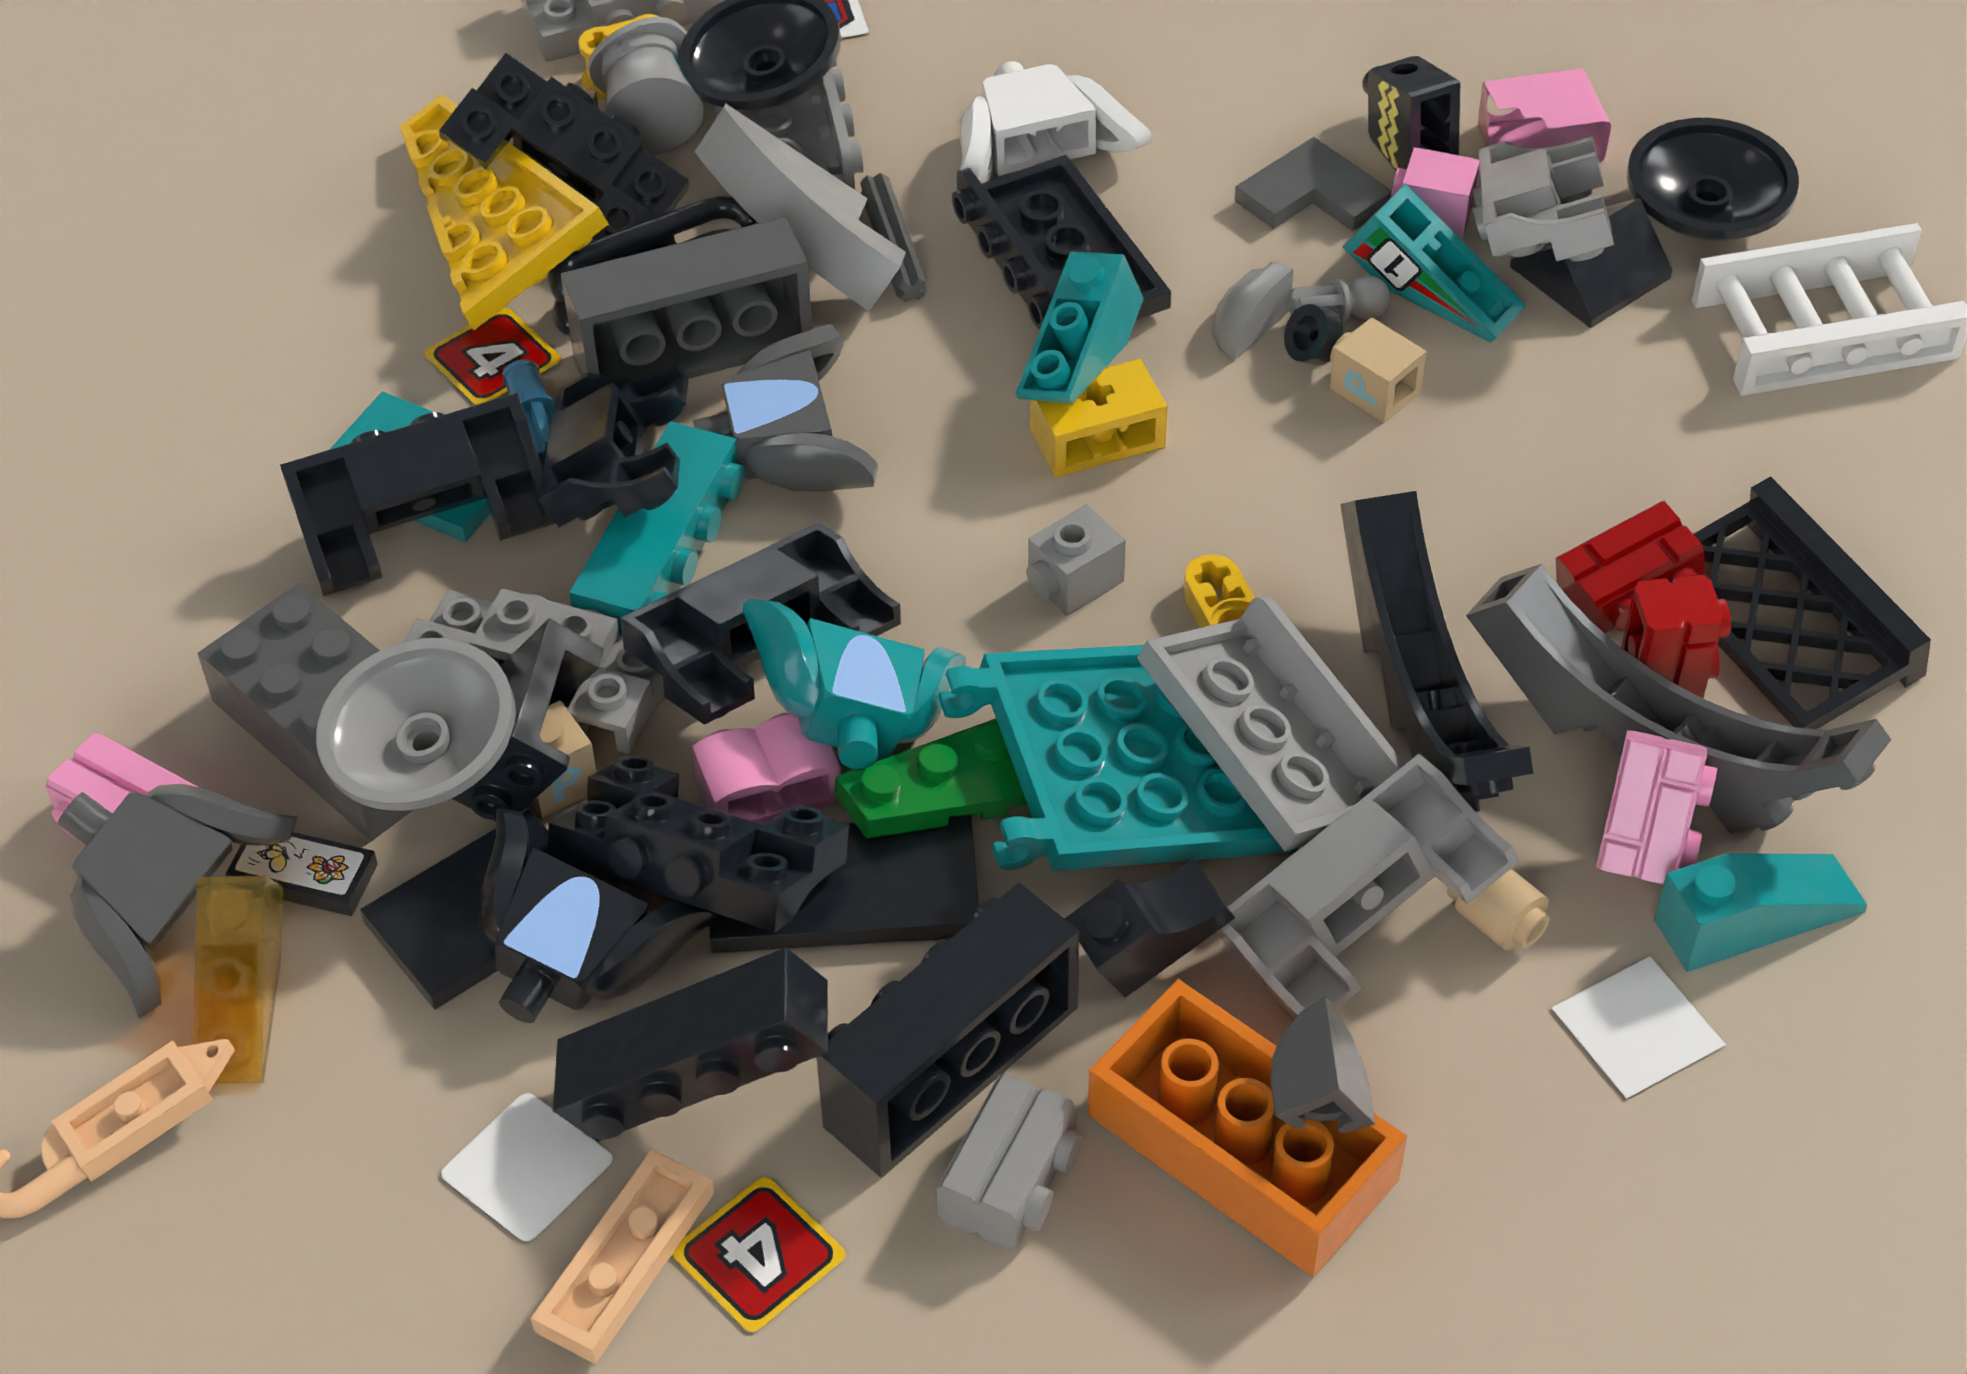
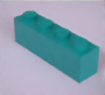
M671 421L668 423L654 449L668 442L679 457L678 488L667 502L656 509L645 510L642 508L626 518L619 509L617 510L569 592L571 607L583 610H596L605 616L617 618L619 634L622 635L621 617L679 590L681 585L687 586L690 584L696 571L700 551L706 542L712 543L716 538L723 510L729 500H736L744 484L745 468L743 465H739L736 438Z

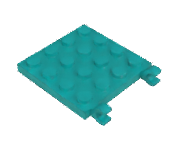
M1144 645L984 653L980 668L956 666L947 669L945 675L951 691H943L938 695L944 716L948 718H963L974 714L983 706H992L1032 818L1016 816L1001 820L1000 828L1005 842H994L991 847L999 869H1020L1042 856H1047L1053 872L1189 861L1192 859L1202 860L1297 852L1299 847L1284 851L1231 783L1230 779L1138 661L1137 657Z

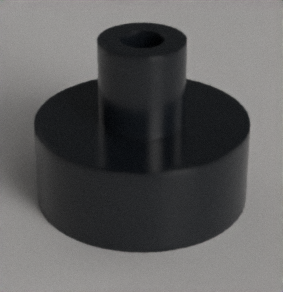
M1306 304L1296 309L1290 316L1284 332V344L1289 356L1296 361L1315 366L1324 365L1331 361V351L1337 340L1344 334L1341 319L1333 310L1313 304Z

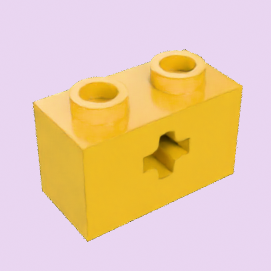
M1141 358L1106 367L1073 403L1030 400V431L1055 478L1166 447L1167 404Z

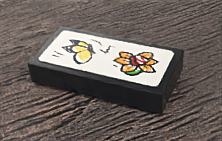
M293 832L289 841L279 844H241L225 875L230 888L352 916L378 863L373 850Z

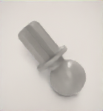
M1365 275L1358 277L1349 286L1344 279L1333 278L1329 285L1296 287L1290 290L1287 310L1292 315L1299 307L1313 304L1333 310L1340 317L1342 324L1347 322L1350 314L1361 321H1367L1371 317L1374 319L1380 318L1387 311L1391 297L1387 285L1375 276Z

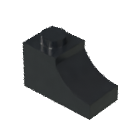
M1192 859L1178 869L1150 881L1126 884L1118 879L1065 917V919L1079 930V943L1095 968L1126 998L1234 920L1235 916L1203 869Z

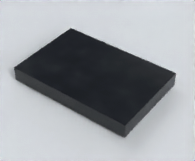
M527 809L522 813L530 834V853L533 848H536L547 854L548 829L530 809ZM496 828L360 909L365 925L434 1010L498 971L495 968V950L482 937L477 917L479 896L496 839Z

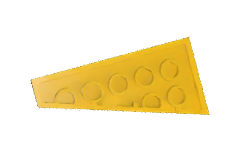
M440 94L399 127L410 159L419 175L417 180L421 191L427 199V209L441 251L448 261L453 286L460 296L461 302L459 304L462 313L472 329L476 330L527 288L540 283L551 269L570 254L587 246L593 236L605 228L608 222L598 206L509 142L485 170L479 165V161L451 141L448 140L446 143L439 136V130L458 105L443 94Z

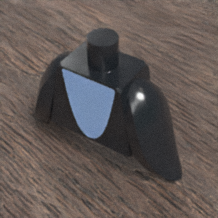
M496 809V839L479 896L477 917L482 937L495 950V968L501 974L512 979L499 1000V1005L515 1019L525 1023H534L548 998L573 1010H580L592 998L605 1001L625 995L642 985L693 936L718 920V917L713 912L679 901L670 902L648 914V903L536 848H533L530 853V834L523 813L508 809Z

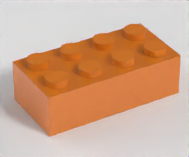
M1177 979L1089 1069L1088 1116L1314 1278L1399 1182L1407 1135L1375 1113L1374 1125L1350 1132H1339L1337 1120L1315 1121L1304 1118L1305 1127L1304 1129H1299L1276 1117L1271 1087L1272 1057L1277 1046L1180 979Z

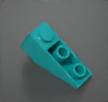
M1070 252L1015 392L1018 399L1073 403L1127 345L1144 298L1124 255Z

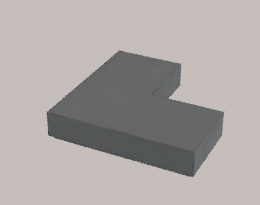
M1312 137L1236 185L1235 201L1273 229L1309 205L1315 204L1351 231H1354L1366 223L1391 198L1392 190L1317 138Z

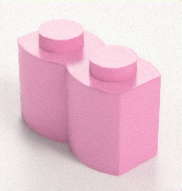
M789 712L778 714L755 729L718 730L692 745L695 777L708 808L765 824L791 807L806 806L819 810L837 801V798L834 796L835 777L841 775V768L831 745L809 740L802 734L799 718Z

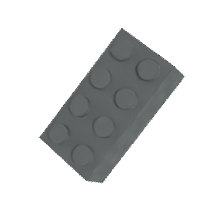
M787 217L561 273L573 356L581 376L589 372L606 377H634L661 370L677 362L690 379L744 365L760 350L775 342L813 329L808 261Z
M298 583L197 654L212 701L368 839L373 841L413 810L391 811L376 809L358 803L343 794L330 780L321 764L316 746V729L324 703L338 682L357 664L380 650Z

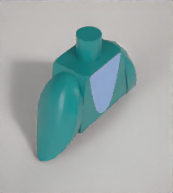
M749 599L743 603V614L756 643L763 671L775 700L786 711L799 718L802 734L809 740L838 747L840 761L849 768H867L875 763L877 757L883 759L891 756L898 743L913 742L924 736L933 727L941 714L942 707L938 699L939 693L949 691L950 686L945 675L947 669L966 664V658L962 654L944 647L935 648L924 660V649L812 618L809 619L806 625L792 609L779 602Z

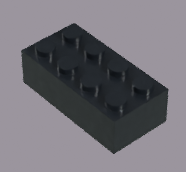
M1019 882L999 899L991 898L983 903L967 926L950 940L942 939L936 942L925 954L920 965L902 980H894L883 986L875 995L871 1005L849 1024L841 1023L828 1033V1053L816 1057L823 1128L882 1179L995 1081L998 1075L1003 1074L1078 1009L1079 930Z

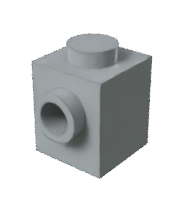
M1086 504L1028 538V568L1026 570L1028 581L1039 597L1042 599L1049 598L1067 616L1124 582L1126 540Z

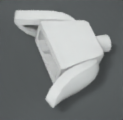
M1009 61L1000 65L996 69L994 76L988 77L982 82L983 95L976 97L964 111L960 128L962 151L960 170L969 167L979 181L984 183L989 181L993 164L997 176L1063 155H1067L1069 159H1075L1096 154V147L1109 152H1128L1150 143L1153 135L1150 129L1092 79L1079 75L1066 76L1058 66L1052 64L1024 69L1020 63Z

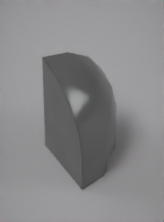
M1325 996L1304 1009L1283 1032L1274 1052L1271 1070L1274 1111L1276 1117L1295 1128L1304 1129V1118L1315 1121L1337 1120L1339 1132H1350L1375 1124L1370 1087L1355 1041L1342 1017Z

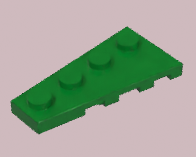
M996 718L876 761L867 768L854 769L835 777L834 796L865 838L948 826L949 817L957 815H979L982 820L1008 816L1009 807L1028 805Z

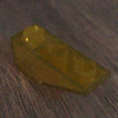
M267 876L197 877L193 1044L228 1039L235 1049L215 1084L264 1083L282 957L283 887Z

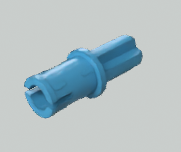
M530 360L514 361L503 370V383L507 387L509 395L518 394L539 459L544 465L556 401L546 394L539 375V368L535 362Z

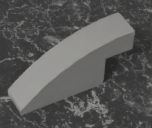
M725 104L695 150V153L723 188L756 222L762 223L787 217L808 261V267L836 289L870 311L901 267L906 252L859 221L868 198Z

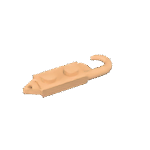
M222 1039L177 1047L172 1040L51 1120L53 1125L45 1133L41 1144L42 1160L47 1171L15 1192H0V1217L4 1219L24 1217L40 1210L86 1178H89L91 1182L213 1101L214 1099L209 1092L235 1051L230 1041ZM6 1149L0 1150V1169L11 1157L10 1152Z

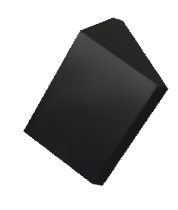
M1640 198L1606 206L1614 245L1605 247L1598 256L1584 261H1572L1570 258L1556 261L1551 242L1545 243L1544 247L1534 254L1511 258L1510 268L1589 328L1594 327L1671 278L1672 268Z

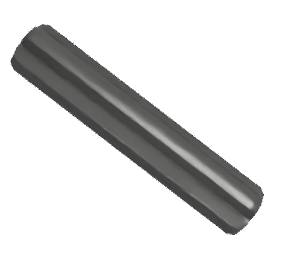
M882 173L874 177L867 175L862 179L860 185L862 188L861 194L868 198L865 208L873 230L906 252L901 267L891 280L896 296L903 301H908L912 297L920 299L926 292L924 286L926 279L890 180Z

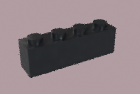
M785 947L557 1039L553 1112L595 1141L610 1139L619 1136L628 1129L660 1117L672 1116L679 1112L680 1109L717 1095L732 1093L740 1086L777 1072L789 1071L800 1063L828 1053V980Z

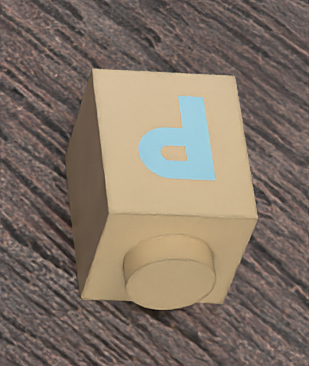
M1371 317L1354 332L1343 334L1335 343L1330 355L1332 362L1330 390L1385 423L1421 393L1427 351Z
M561 700L548 706L540 738L543 742L567 754L570 757L567 770L531 803L542 819L586 798L588 777L597 773L592 743Z

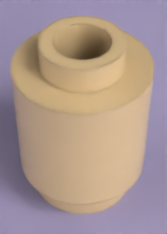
M1512 869L1468 904L1447 888V895L1455 901V910L1505 951L1512 950L1519 945L1523 948L1530 947L1541 937L1549 924L1550 917L1546 914L1549 899Z

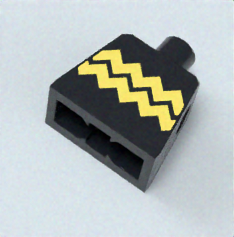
M1410 56L1376 66L1366 73L1363 78L1362 88L1368 95V132L1370 139L1395 171H1397V168L1407 169L1414 147L1459 156L1460 81L1420 56Z

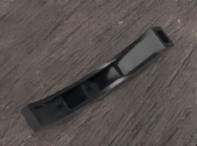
M1404 492L1342 503L1340 507L1363 652H1379L1390 726L1407 728L1411 759L1417 754L1424 757L1444 774L1475 812L1481 811L1479 800L1499 797L1500 792L1514 789L1512 777L1534 774L1530 747L1509 745L1499 735L1486 717L1464 674L1438 598L1423 533L1417 492Z

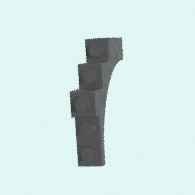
M1542 564L1500 577L1466 615L1554 734L1581 727L1584 731H1591L1600 727L1620 756L1622 755L1627 730L1707 748L1705 765L1717 768L1709 806L1729 833L1758 827L1763 831L1772 829L1780 825L1792 814L1794 810L1792 803L1794 800L1804 799L1821 790L1839 787L1841 790H1849L1862 784L1874 773L1876 768L1874 765L1875 760L1892 740L1877 719L1830 730L1798 728L1767 722L1734 712L1685 690L1642 664L1611 640L1568 598Z

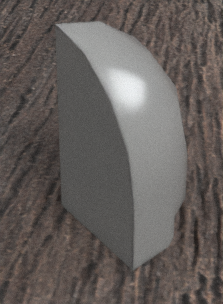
M1270 262L1264 269H1252L1229 288L1218 303L1214 315L1212 333L1219 348L1233 360L1288 313L1287 302L1289 291L1292 290L1293 268L1277 262Z

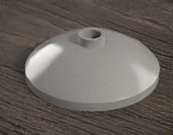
M424 638L395 644L380 650L357 664L331 691L324 703L317 723V752L330 780L343 794L352 800L372 808L391 811L426 808L442 803L466 791L494 767L505 751L514 728L516 717L514 694L506 675L497 662L484 651L468 643L445 638Z

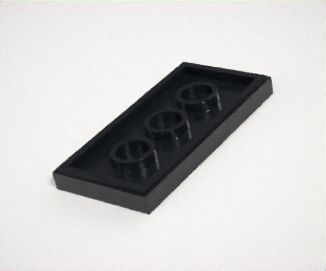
M971 815L949 817L948 826L865 838L854 822L845 823L849 825L846 863L828 874L810 891L791 922L778 931L773 932L714 913L718 920L710 925L712 953L952 938L971 922L974 914L979 909Z

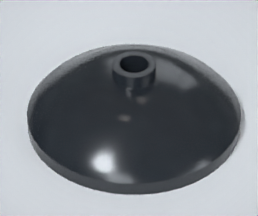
M724 0L704 13L688 30L680 47V69L700 99L719 107H724L727 104L735 110L743 111L775 107L803 95L815 86L830 70L840 51V27L835 13L823 0Z
M1686 118L1656 127L1636 143L1630 154L1627 167L1629 190L1634 199H1641L1648 215L1677 233L1704 240H1736L1769 230L1789 214L1796 201L1799 188V175L1796 165L1788 152L1777 141L1753 127L1719 118Z

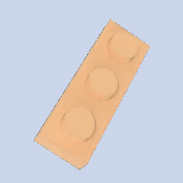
M651 1149L532 1315L531 1322L534 1332L596 1364L714 1195L712 1179Z

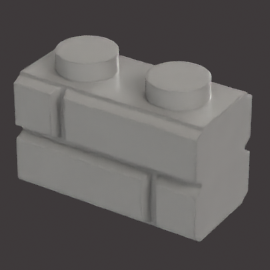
M1005 1073L1001 1076L998 1075L937 1186L938 1217L946 1224L970 1234L977 1232L981 1238L1009 1250L1017 1248L1027 1228L1038 1231L1042 1227L1052 1204L1053 1190L1048 1189L1057 1170L1065 1174L1071 1171L1082 1146L1083 1134L1076 1131V1105H1074L1072 1100L1043 1088L1038 1091L1034 1088L1033 1084Z

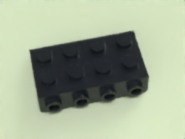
M1067 155L984 183L979 181L969 167L957 171V191L952 193V204L957 218L962 224L968 223L973 229L983 254L988 259L994 258L1002 269L1007 287L1013 294L1019 293L1028 305L1031 319L1038 329L1042 326L1070 252L1120 254L1125 256L1144 298L1136 320L1171 308V290Z

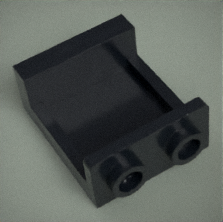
M548 618L500 666L509 681L516 706L515 724L505 751L494 767L482 779L451 799L472 809L478 816L496 822L497 808L522 812L567 770L570 757L543 742L540 738L548 706L560 700L561 702L566 700L599 668L604 648Z

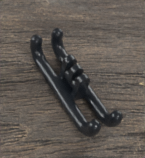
M716 196L591 241L587 246L573 252L549 271L548 284L553 296L556 298L552 314L557 328L563 334L570 335L561 273L599 264L618 256L623 258L675 245L677 242L674 235L713 220L731 219L736 221L741 227L758 224V222L732 196ZM719 229L715 231H710L683 242L719 234L734 229Z

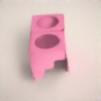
M1584 68L1483 81L1478 128L1486 146L1506 141L1523 147L1548 148L1592 136L1600 164L1602 163L1608 148L1611 123ZM1489 94L1498 109L1514 110L1504 115L1489 113L1487 111Z

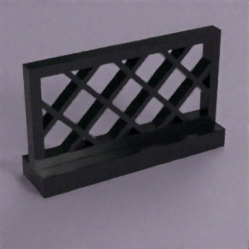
M1771 476L1751 487L1749 502L1694 533L1705 551L1704 562L1713 563L1710 579L1717 598L1751 603L1748 623L1731 621L1729 636L1719 638L1718 646L1793 727L1818 729L1898 680L1906 688L1926 676L1931 639ZM1745 526H1748L1762 541L1760 552L1724 548L1725 538ZM1720 565L1757 568L1754 587L1717 583ZM1765 569L1792 572L1801 581L1799 593L1762 588ZM1759 604L1796 609L1793 629L1756 624ZM1804 610L1831 613L1840 622L1839 634L1801 630ZM1847 630H1848L1853 636H1848V635H1846V634H1847ZM1738 638L1745 639L1744 644ZM1753 640L1790 645L1787 665L1760 662L1751 653ZM1798 646L1836 650L1833 671L1795 666ZM1852 652L1872 655L1882 667L1869 675L1841 672L1843 653ZM1777 680L1784 681V687ZM1792 682L1831 687L1829 699L1806 712L1790 695ZM1838 688L1844 689L1843 691L1837 694Z

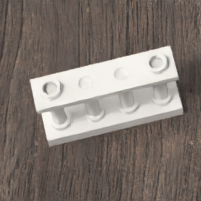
M1918 223L1702 258L1700 260L1692 303L1695 308L1725 304L1743 339L1733 381L1740 395L1744 396L1960 359L1967 339V305L1965 301L1934 306L1924 293L1911 271L1922 233ZM1887 276L1906 310L1878 315L1859 281ZM1834 286L1852 320L1823 324L1804 290ZM1780 295L1798 329L1767 333L1750 299Z

